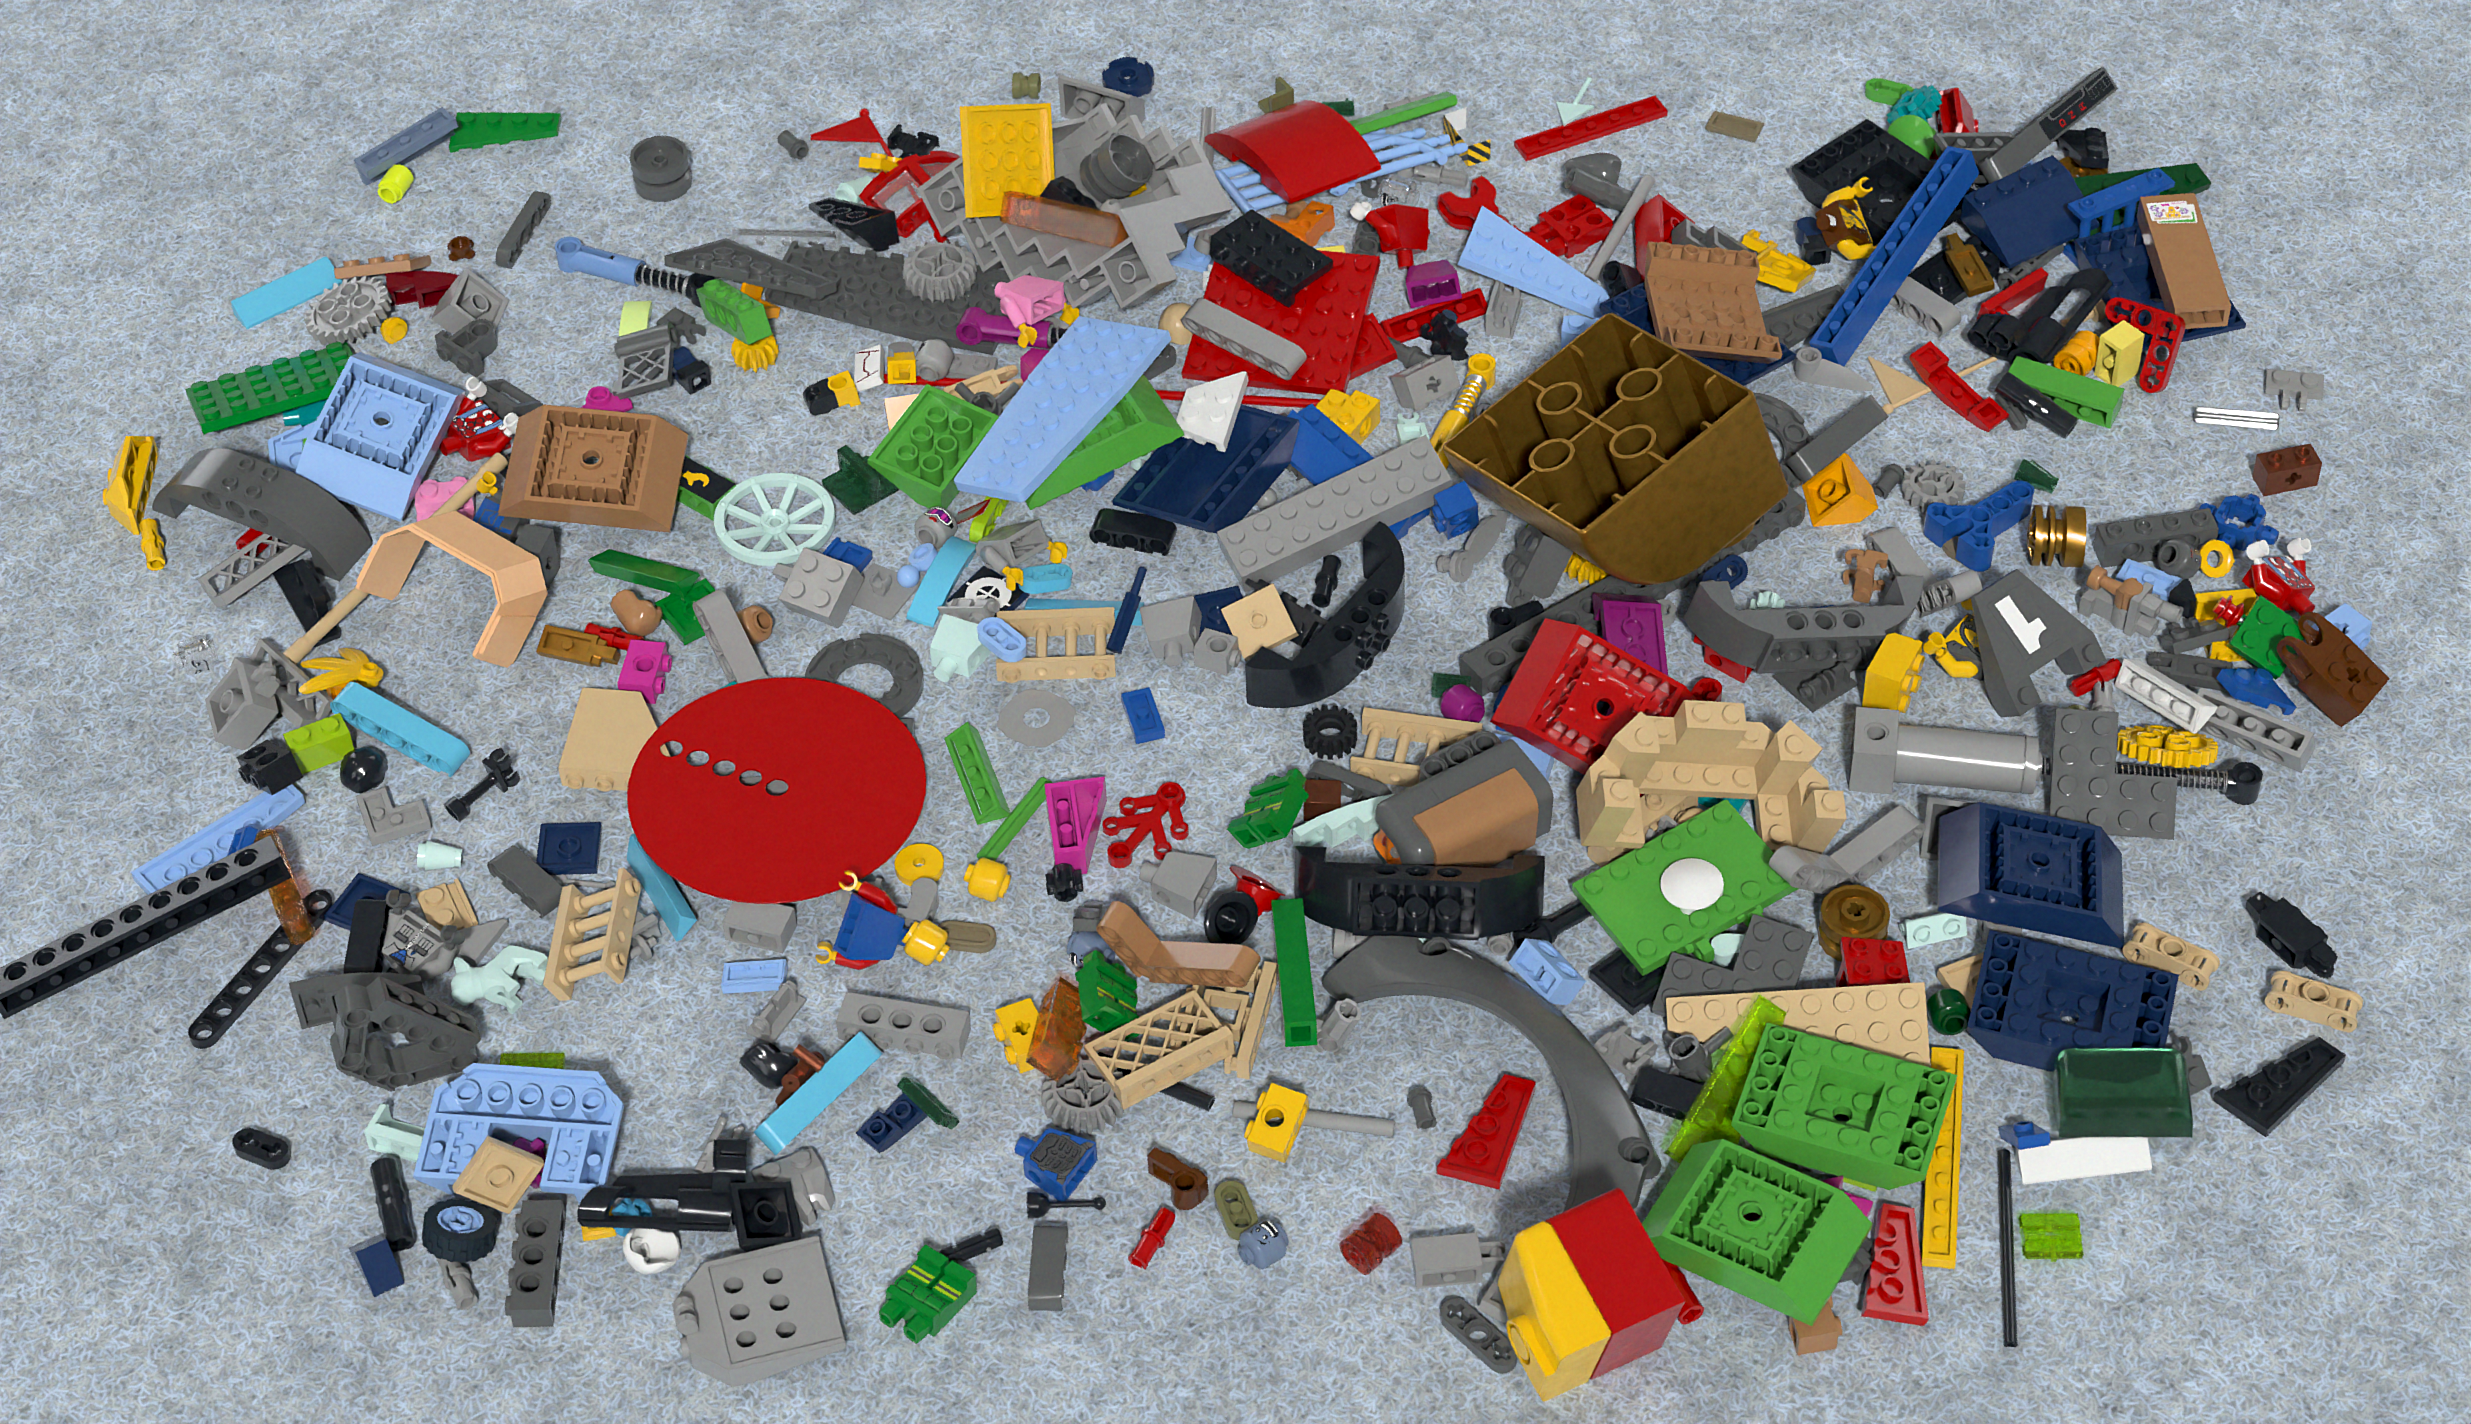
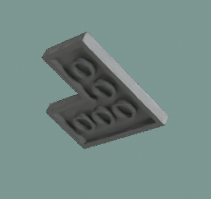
M2056 708L2049 816L2101 826L2106 834L2111 836L2174 840L2178 778L2115 773L2119 712Z
M1753 914L1733 971L1672 952L1652 1006V1013L1667 1018L1666 998L1795 990L1814 933Z

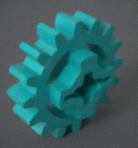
M1923 85L1921 89L1915 88L1913 92L1907 91L1901 95V99L1897 100V104L1890 108L1891 112L1887 114V121L1891 125L1893 121L1904 115H1916L1927 121L1928 118L1933 117L1931 114L1939 110L1938 106L1942 104V96L1933 85L1929 87Z

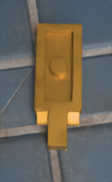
M1957 232L1947 235V251H1945V255L1968 298L1994 290V280L1973 244L1964 245Z
M545 625L536 650L540 656L590 667H600L601 662L618 665L621 656L616 648L607 647L608 642L602 640L597 635Z

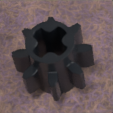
M1058 864L1052 868L1051 873L1045 874L1047 895L1054 894L1055 899L1058 901H1072L1077 897V892H1083L1082 871H1075L1074 867L1070 864Z

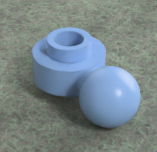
M925 543L915 548L908 558L910 565H904L898 570L897 581L902 587H914L919 582V572L929 569L938 553L931 543Z

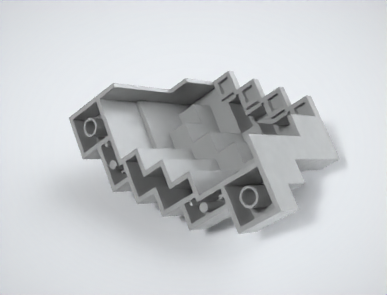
M1107 103L1099 104L1083 117L1052 123L1055 179L1064 176L1072 180L1076 188L1085 196L1093 199L1099 208L1103 203L1096 200L1083 184L1080 175V163L1093 150L1100 148L1102 143L1112 135L1125 133L1136 138L1150 155L1153 172L1149 181L1145 183L1146 190L1137 196L1119 200L1124 209L1117 211L1120 218L1116 221V225L1122 229L1119 234L1104 238L1054 224L1042 213L966 218L962 156L917 188L941 237L963 232L982 272L1004 267L1010 281L1023 275L1063 282L1064 293L1072 309L1093 304L1111 291L1121 309L1143 303L1178 279L1169 260L1186 249L1180 236L1195 226L1216 221L1233 209L1197 137L1189 138L1177 147L1166 125L1160 126L1146 135L1136 114L1129 115L1117 124Z

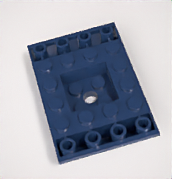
M2139 225L2075 239L2074 244L2080 271L2089 268H2099L2104 270L2108 279L2113 284L2101 298L2105 305L2112 298L2119 297L2165 310L2163 301L2156 302L2150 300L2152 298L2162 300ZM2230 300L2231 309L2227 326L2185 329L2181 343L2246 328V323ZM2121 305L2114 307V311L2118 315L2125 314L2131 316L2133 312L2121 308ZM2144 310L2139 315V323L2142 326L2149 325L2152 316L2149 311ZM2106 317V319L2108 320V322H2109V324L2111 325V327H2114L2115 325L2118 324V323H2115V322L2110 321V320ZM2166 322L2165 327L2169 328V332H2170V331H2171L2170 323H2169V322ZM2141 331L2145 334L2142 351H2146L2149 349L2153 334ZM2161 336L2160 341H2169L2172 343L2173 339H2168V336Z
M1977 802L1940 816L1937 911L2122 949L2124 946L2122 853L2101 826Z
M1989 930L1966 1031L1993 1058L2124 1088L2159 1078L2179 975ZM2061 1017H2071L2076 1023H2065L2061 1020Z

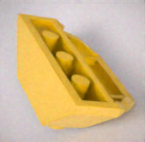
M154 436L125 437L115 456L113 467L108 470V487L103 490V503L108 505L111 516L133 535H140L139 524L141 525L140 522L144 518L159 453Z

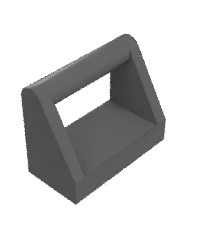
M504 379L484 381L487 392L484 396L476 397L475 401L481 400L502 421L509 413H515L518 417H521L543 405V403ZM503 391L504 393L508 394L520 403H515L514 401H512L511 399L507 398L499 392Z

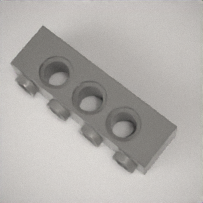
M2200 688L2197 695L2218 707L2210 719L2201 727L2200 731L2300 773L2303 772L2315 749L2313 732L2205 688Z
M846 992L836 1020L838 1039L844 1040L846 1043L862 1031L879 1049H902L914 1055L927 1053L946 1060L962 1058L971 1031L969 1011Z

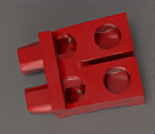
M1577 194L1548 212L1540 213L1539 223L1531 227L1530 232L1539 234L1544 240H1548L1547 243L1552 248L1555 256L1564 255L1569 259L1574 257L1575 254L1584 252L1589 246L1599 241L1604 243L1613 227V220L1599 207L1596 208V205L1589 198Z

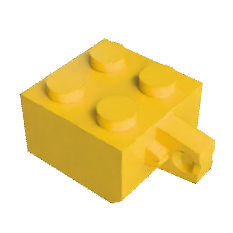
M1897 633L1886 635L1866 670L1862 707L1899 710V713H1906L1911 701V696L1909 695L1911 692L1917 693L1922 681V676L1918 675L1925 660V656L1921 655L1922 641Z

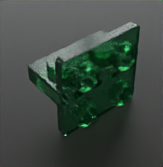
M847 445L837 449L839 471L822 480V485L853 515L899 491L898 487L867 463L869 456L862 457L859 453H854Z

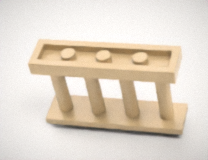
M1114 607L997 612V618L1004 620L1023 637H1036L1035 657L1023 658L1017 662H1005L1001 659H996L997 681L1015 683L1022 680L1080 678L1104 680L1108 677H1116L1115 655H1106V635L1112 633L1115 624ZM1078 635H1095V655L1077 656ZM1048 636H1065V656L1047 657Z
M1364 707L1362 713V734L1369 736L1363 758L1351 756L1350 772L1384 784L1412 787L1419 783L1420 766L1405 764L1410 742L1428 743L1425 754L1426 758L1438 752L1442 745L1450 746L1477 732L1483 731V723ZM1382 737L1398 739L1393 762L1375 759L1379 741Z
M624 867L618 869L616 885L613 888L585 896L573 884L562 887L543 985L559 1001H567L572 998L575 981L602 972H606L617 984H621L624 981L638 900L641 893V885L638 880ZM612 901L611 911L587 918L591 907ZM608 925L605 936L583 942L585 932ZM603 949L601 960L578 967L580 956Z

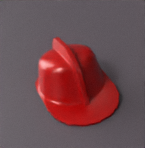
M1237 866L1229 868L1237 877L1235 891L1245 892L1254 898L1258 907V917L1263 912H1270L1272 910L1271 900H1278L1281 895L1286 896L1279 892L1271 883L1249 870Z

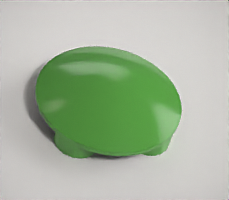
M1904 115L1893 121L1887 132L1929 159L1934 150L1933 136L1936 131L1931 128L1927 121L1916 115Z

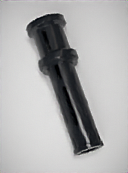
M1578 901L1548 919L1539 918L1532 927L1525 931L1518 930L1514 933V943L1517 949L1525 938L1545 940L1553 944L1560 933L1572 928L1592 915L1581 901Z

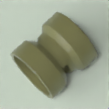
M1013 72L1012 97L1021 99L1023 96L1028 95L1031 99H1039L1038 93L1041 91L1040 73H1031L1027 76L1022 72Z

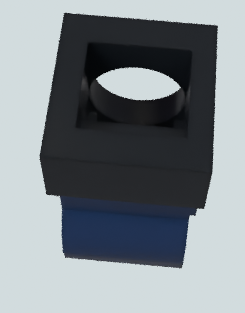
M1803 217L1797 221L1795 236L1796 243L1802 247L1801 259L1811 266L1830 263L1831 249L1826 245L1823 234L1816 225L1817 219Z
M685 346L674 350L672 376L690 395L711 385L709 366L703 360L698 361ZM699 377L701 382L692 386L691 379Z

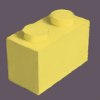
M2123 320L2100 335L2094 375L2104 382L2117 387L2137 375L2145 334Z

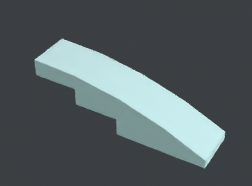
M1395 794L1379 796L1346 805L1294 828L1293 848L1295 849V846L1315 847L1323 841H1326L1333 848L1356 834L1364 841L1368 840L1380 831V827L1375 820L1377 805Z

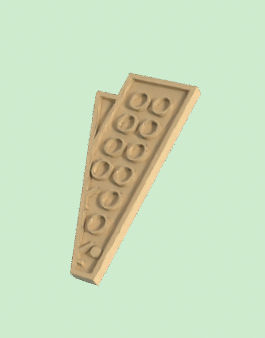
M1925 982L1666 998L1667 1028L1669 1032L1680 1036L1686 1034L1693 1035L1700 1043L1704 1044L1722 1029L1728 1027L1734 1037L1720 1047L1719 1050L1750 1061L1754 1060L1766 1023L1931 1068Z

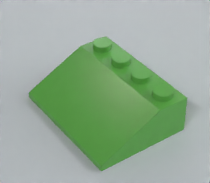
M926 384L867 459V463L917 504L928 509L935 506L947 509L960 492L956 487L954 478L999 416Z

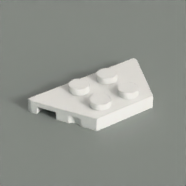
M1247 371L1186 389L1176 419L1184 432V436L1181 437L1191 438L1202 445L1210 442L1216 445L1218 451L1225 452L1249 381Z

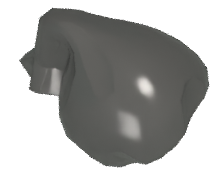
M1594 153L1569 159L1565 162L1564 168L1566 177L1569 171L1576 167L1617 184L1622 161L1614 154Z

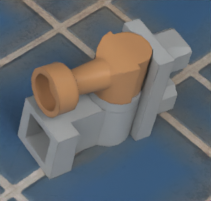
M2096 565L2087 579L2086 586L2089 589L2081 597L2078 613L2088 618L2094 613L2110 621L2115 628L2124 630L2123 633L2130 637L2135 632H2138L2150 638L2158 628L2159 620L2155 618L2160 613L2164 600L2152 595L2154 585L2148 582L2142 585L2137 581V578H2129L2124 582H2120L2108 577L2107 570Z

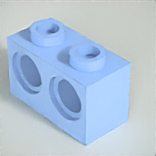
M1525 938L1509 961V964L1533 990L1550 1004L1568 1005L1586 982L1549 941Z

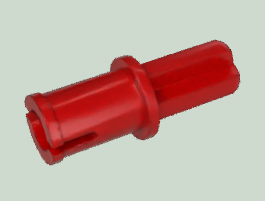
M2112 658L2108 662L2092 668L2087 673L2072 680L2069 685L2070 691L2073 692L2074 696L2080 697L2093 690L2097 682H2101L2102 689L2104 681L2108 682L2118 676L2122 663L2118 659Z
M1164 1207L1161 1208L1148 1229L1142 1230L1140 1233L1142 1238L1128 1257L1131 1264L1140 1268L1143 1267L1144 1270L1148 1267V1263L1158 1247L1162 1248L1164 1246V1238L1175 1222L1176 1215L1173 1211Z

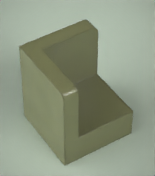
M1281 76L1275 79L1276 93L1258 101V107L1265 114L1294 103V89Z

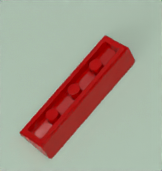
M1481 288L1462 293V298L1427 305L1383 320L1380 326L1387 336L1404 343L1421 337L1420 328L1425 323H1428L1431 327L1428 332L1432 331L1433 327L1430 325V321L1437 313H1442L1444 309L1453 311L1458 317L1456 323L1459 324L1485 315L1488 304Z

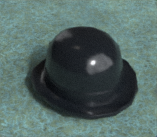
M1232 891L1222 894L1215 899L1207 909L1204 919L1205 935L1209 943L1242 944L1254 931L1258 921V907L1254 898L1245 892Z

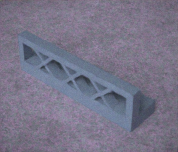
M441 107L354 159L362 182L367 186L383 178L390 167L395 164L405 165L455 134L454 129L458 127L456 119Z

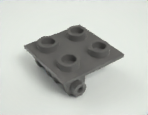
M1848 661L1838 662L1831 671L1777 673L1773 675V678L1812 713L1858 686V683L1850 677L1853 668Z

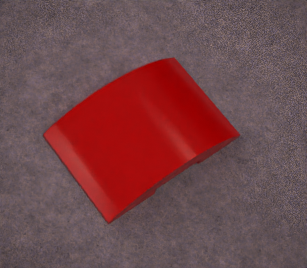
M1313 100L1298 101L1204 137L1207 144L1232 162L1242 159L1260 172L1261 183L1290 204L1381 170V164L1360 133L1334 109Z

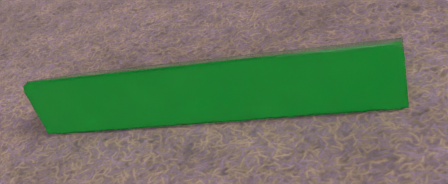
M611 549L599 553L588 560L594 572L683 597L686 596L700 576L695 571Z

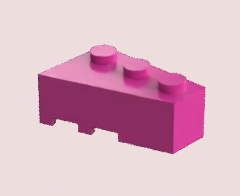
M1105 777L1044 784L1054 864L1056 866L1061 863H1067L1072 865L1075 871L1081 870L1082 874H1087L1107 802Z

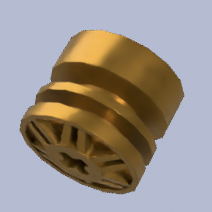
M2034 505L2027 527V550L2031 566H2039L2041 554L2045 553V566H2051L2054 554H2059L2062 567L2081 568L2084 563L2086 547L2085 507L2065 506L2061 519H2056L2054 506H2048L2046 518H2043L2042 505Z

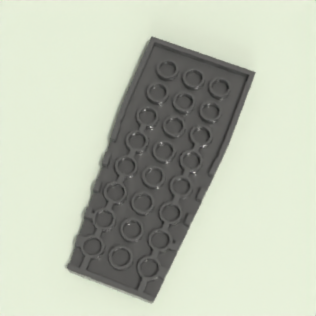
M792 241L782 260L836 281V292L825 295L823 299H811L808 296L767 288L765 291L766 301L775 305L924 342L926 340L939 339L952 348L993 355L999 343L980 341L976 345H966L957 338L956 328L964 311L970 307L981 308L987 314L1007 316L1001 311L1000 298L995 296V287L999 282L1009 283L1011 281L1005 270L995 269L982 272L980 266L976 265L975 284L971 286V291H965L964 297L955 296L954 301L945 299L944 303L941 300H935L932 303L929 298L922 301L920 296H913L912 292L907 290L902 272L904 270L903 254L891 253L890 258L877 256L874 250H866L864 255L850 253V247L840 246L839 251L824 250V244L814 243L813 247L808 248L798 246V241Z

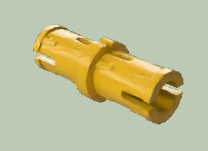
M147 518L140 522L141 525L139 524L142 536L140 542L141 550L145 553L147 568L152 571L161 570L166 564L162 552L164 548L163 538L159 536L157 521Z

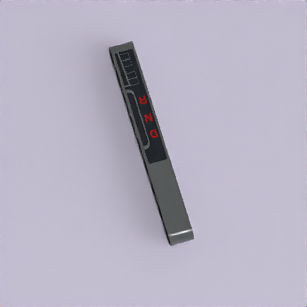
M2105 67L2099 68L2084 78L1977 164L1989 184L2018 171L2118 89Z

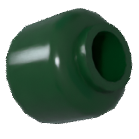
M1945 988L1930 996L1926 1004L1927 1016L1932 1027L1939 1034L1953 1036L1967 1028L1971 1010L1965 996L1960 991L1953 988Z

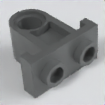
M477 319L470 322L449 338L444 330L435 335L438 356L445 362L449 360L454 363L462 373L466 374L468 372L476 378L484 372L482 360L492 354L497 348L493 324L486 319Z

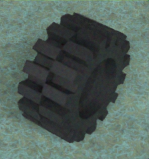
M1328 705L1322 706V711L1316 708L1313 710V715L1308 713L1306 716V720L1303 722V742L1305 748H1309V753L1312 755L1317 752V758L1323 759L1324 755H1328V760H1333V755H1337L1338 759L1343 758V752L1348 755L1351 753V748L1355 749L1357 721L1356 719L1354 720L1352 713L1347 715V709L1342 708L1341 711H1338V706L1333 705L1332 710H1328ZM1333 728L1341 731V733L1328 737L1321 735L1320 731Z

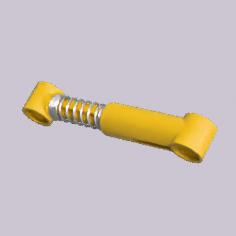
M1478 353L1469 358L1468 373L1465 377L1464 385L1459 391L1451 409L1444 413L1430 439V443L1446 470L1450 462L1443 451V445L1469 424L1470 416L1473 414L1475 406L1478 405V401L1484 391L1495 385L1496 361L1489 354Z

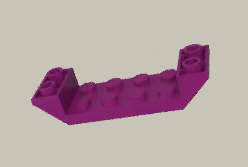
M1593 593L1594 620L1601 621L1603 639L1668 676L1661 604L1651 596ZM1609 707L1606 716L1611 714V707Z

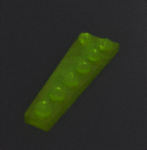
M1762 995L1755 998L1665 1149V1154L1681 1164L1692 1145L1718 1139H1725L1738 1145L1741 1135L1731 1126L1733 1116L1766 1023L1782 1027L1787 1014L1784 1010Z

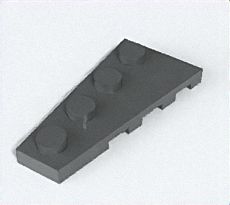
M1837 284L1761 312L1767 335L1778 337L1779 343L1784 344L1788 349L1792 348L1817 332L1845 291Z

